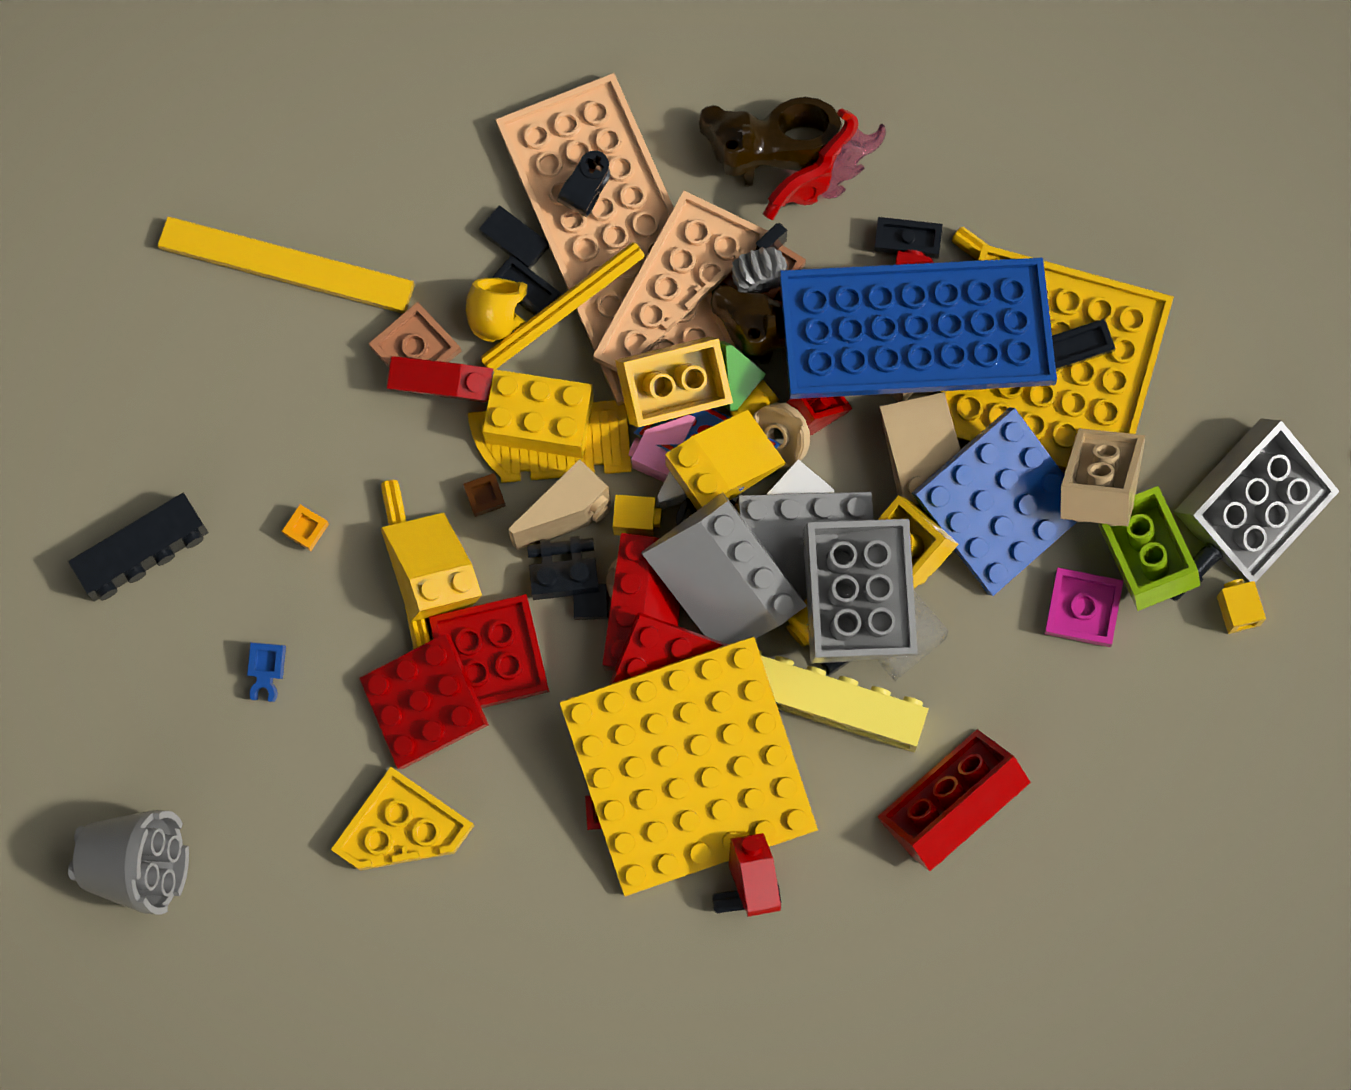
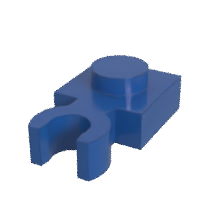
M250 642L247 676L257 677L256 683L250 689L251 700H258L260 689L266 688L269 693L268 701H276L278 692L273 684V678L283 679L286 654L285 645Z

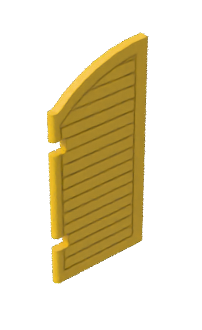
M615 400L593 402L583 458L487 444L483 435L486 411L468 413L469 426L476 447L488 466L501 478V483L521 481V472L525 471L531 472V480L561 478L579 459L594 473V465H604L605 474L632 472L631 456L628 455L630 444L625 404L617 406Z

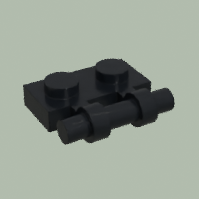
M573 536L567 541L550 542V539L540 540V544L527 545L528 558L542 557V564L529 565L533 600L599 592L595 557L582 559V552L595 551L593 538L580 539V536ZM570 553L572 555V560L552 561V555Z

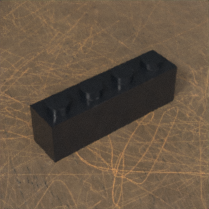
M183 492L68 562L90 598L94 602L98 599L102 601L115 595L118 591L117 588L127 582L134 583L142 579L146 575V571L153 566H162L170 562L175 557V553L185 547L189 549L200 544L204 540L203 536L209 532Z

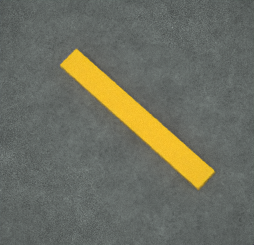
M167 216L158 243L160 250L402 314L407 311L415 286L414 281L169 216Z

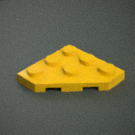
M390 767L331 848V851L359 871L455 854L474 827V824L393 767Z

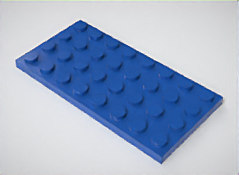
M1043 258L780 271L790 399L1051 386L1057 382Z

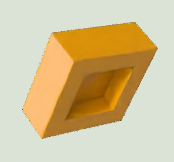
M300 504L282 530V533L304 548L312 551L329 523Z

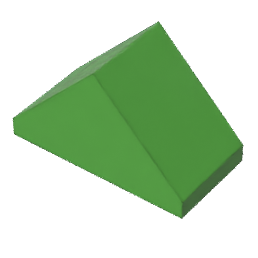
M719 341L733 403L722 407L729 411H736L764 378L766 373L733 345L725 341Z

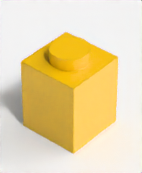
M615 495L614 535L621 536V533L653 537L654 528L661 527L662 508H656L655 497Z
M1237 579L1224 584V588L1217 595V600L1228 634L1261 626L1266 620V616L1255 581L1244 583L1243 579Z

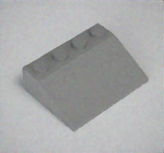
M1260 418L1174 510V513L1204 545L1207 542L1212 544L1223 556L1221 560L1246 582L1255 581L1256 583L1339 493V490L1281 420Z
M723 492L641 552L705 636L723 643L730 644L754 636L756 639L777 628L806 607L801 595Z
M871 492L741 495L734 505V508L803 600L807 599L803 529L808 522L874 520Z
M909 519L808 522L803 529L810 663L850 662L917 655Z

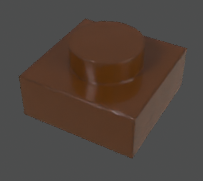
M495 473L463 484L475 517L506 506Z

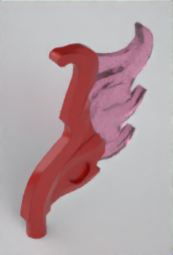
M843 108L839 109L837 115L844 120L841 130L819 151V159L815 164L791 174L776 187L769 196V203L762 214L766 218L774 220L780 208L785 206L786 203L794 202L805 206L817 203L819 195L828 199L840 196L846 189L842 185H838L845 180L854 178L865 169L862 164L857 165V163L866 155L873 153L883 143L886 136L885 126L880 124L875 133L864 134L858 128L859 122L857 117L850 111Z

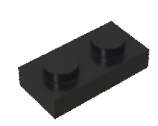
M878 217L874 252L898 254V251L917 250L922 252L924 256L939 259L943 224Z

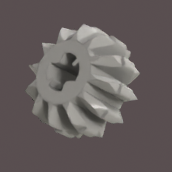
M761 247L758 250H751L747 254H741L738 259L732 262V278L740 292H769V290L780 286V271L787 270L788 266L780 250H776L773 247L767 249Z

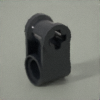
M599 151L585 153L572 175L564 183L557 201L587 217L596 205L599 195L610 178L609 161L606 155ZM597 166L601 167V171L595 170L593 174L589 171V168L595 169Z

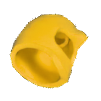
M482 278L474 281L466 301L467 320L474 335L484 341L495 342L496 340L506 338L527 321L515 313V307L526 296L527 284L500 278Z

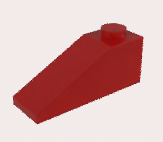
M391 356L386 389L476 402H488L494 368Z

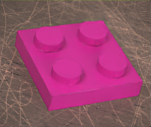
M1057 567L1044 634L1111 647L1124 580Z

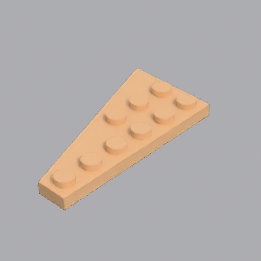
M683 191L593 355V360L617 371L615 360L647 352L732 273V262L735 259H738L741 254H747L751 250H756V242L768 231L689 192Z

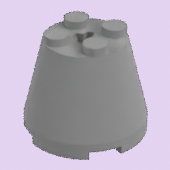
M151 810L93 822L86 826H79L74 835L75 848L73 860L68 868L69 877L71 880L77 881L83 890L141 913L164 914L168 912L167 906L172 898L181 895L188 873L189 846L183 845L180 833L183 823L171 811Z

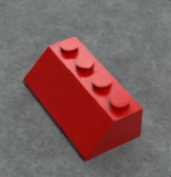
M621 533L602 663L604 670L615 671L638 612L678 626L681 604L641 553L659 540V538Z
M977 729L878 815L877 818L911 857L930 872L1031 782L1014 755Z

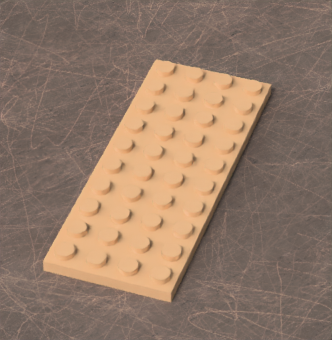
M614 73L496 119L497 127L568 290L632 242H635L645 255L642 260L576 309L594 352L674 209ZM599 151L606 155L609 161L610 178L599 195L593 210L585 217L558 202L557 198L564 183L572 175L585 153ZM597 166L595 169L589 168V171L593 174L595 170L601 171V167ZM712 292L647 352L708 336L719 338V341H725L735 347L724 322L711 310ZM600 364L617 406L625 404L618 372Z

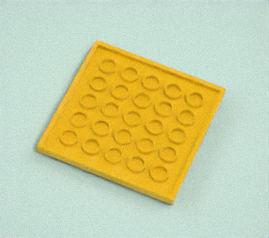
M983 244L978 261L1032 257ZM1043 261L1052 336L1105 318L1116 348L1115 352L1057 370V382L1051 386L940 392H945L958 440L969 443L1009 407L1015 408L1058 467L1066 470L1079 428L1136 434L1174 296Z
M754 636L559 701L624 896L729 861L730 840L732 838L764 833L767 843L771 847L818 830Z

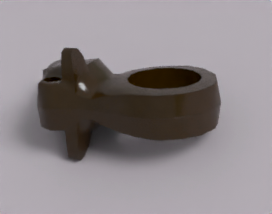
M812 97L792 98L780 103L763 121L749 112L725 111L715 105L702 109L699 118L700 131L710 141L715 157L723 165L725 173L731 176L744 174L745 186L753 185L755 169L760 165L799 171L815 164L819 159V151L842 128L840 116L837 115L833 106L821 99ZM804 126L813 127L824 132L821 136L810 140H797L784 135L793 128Z
M721 285L713 293L710 302L711 310L724 322L731 340L741 348L744 356L750 360L760 359V364H766L771 360L774 349L785 347L781 288L774 299L760 293H743L729 285Z

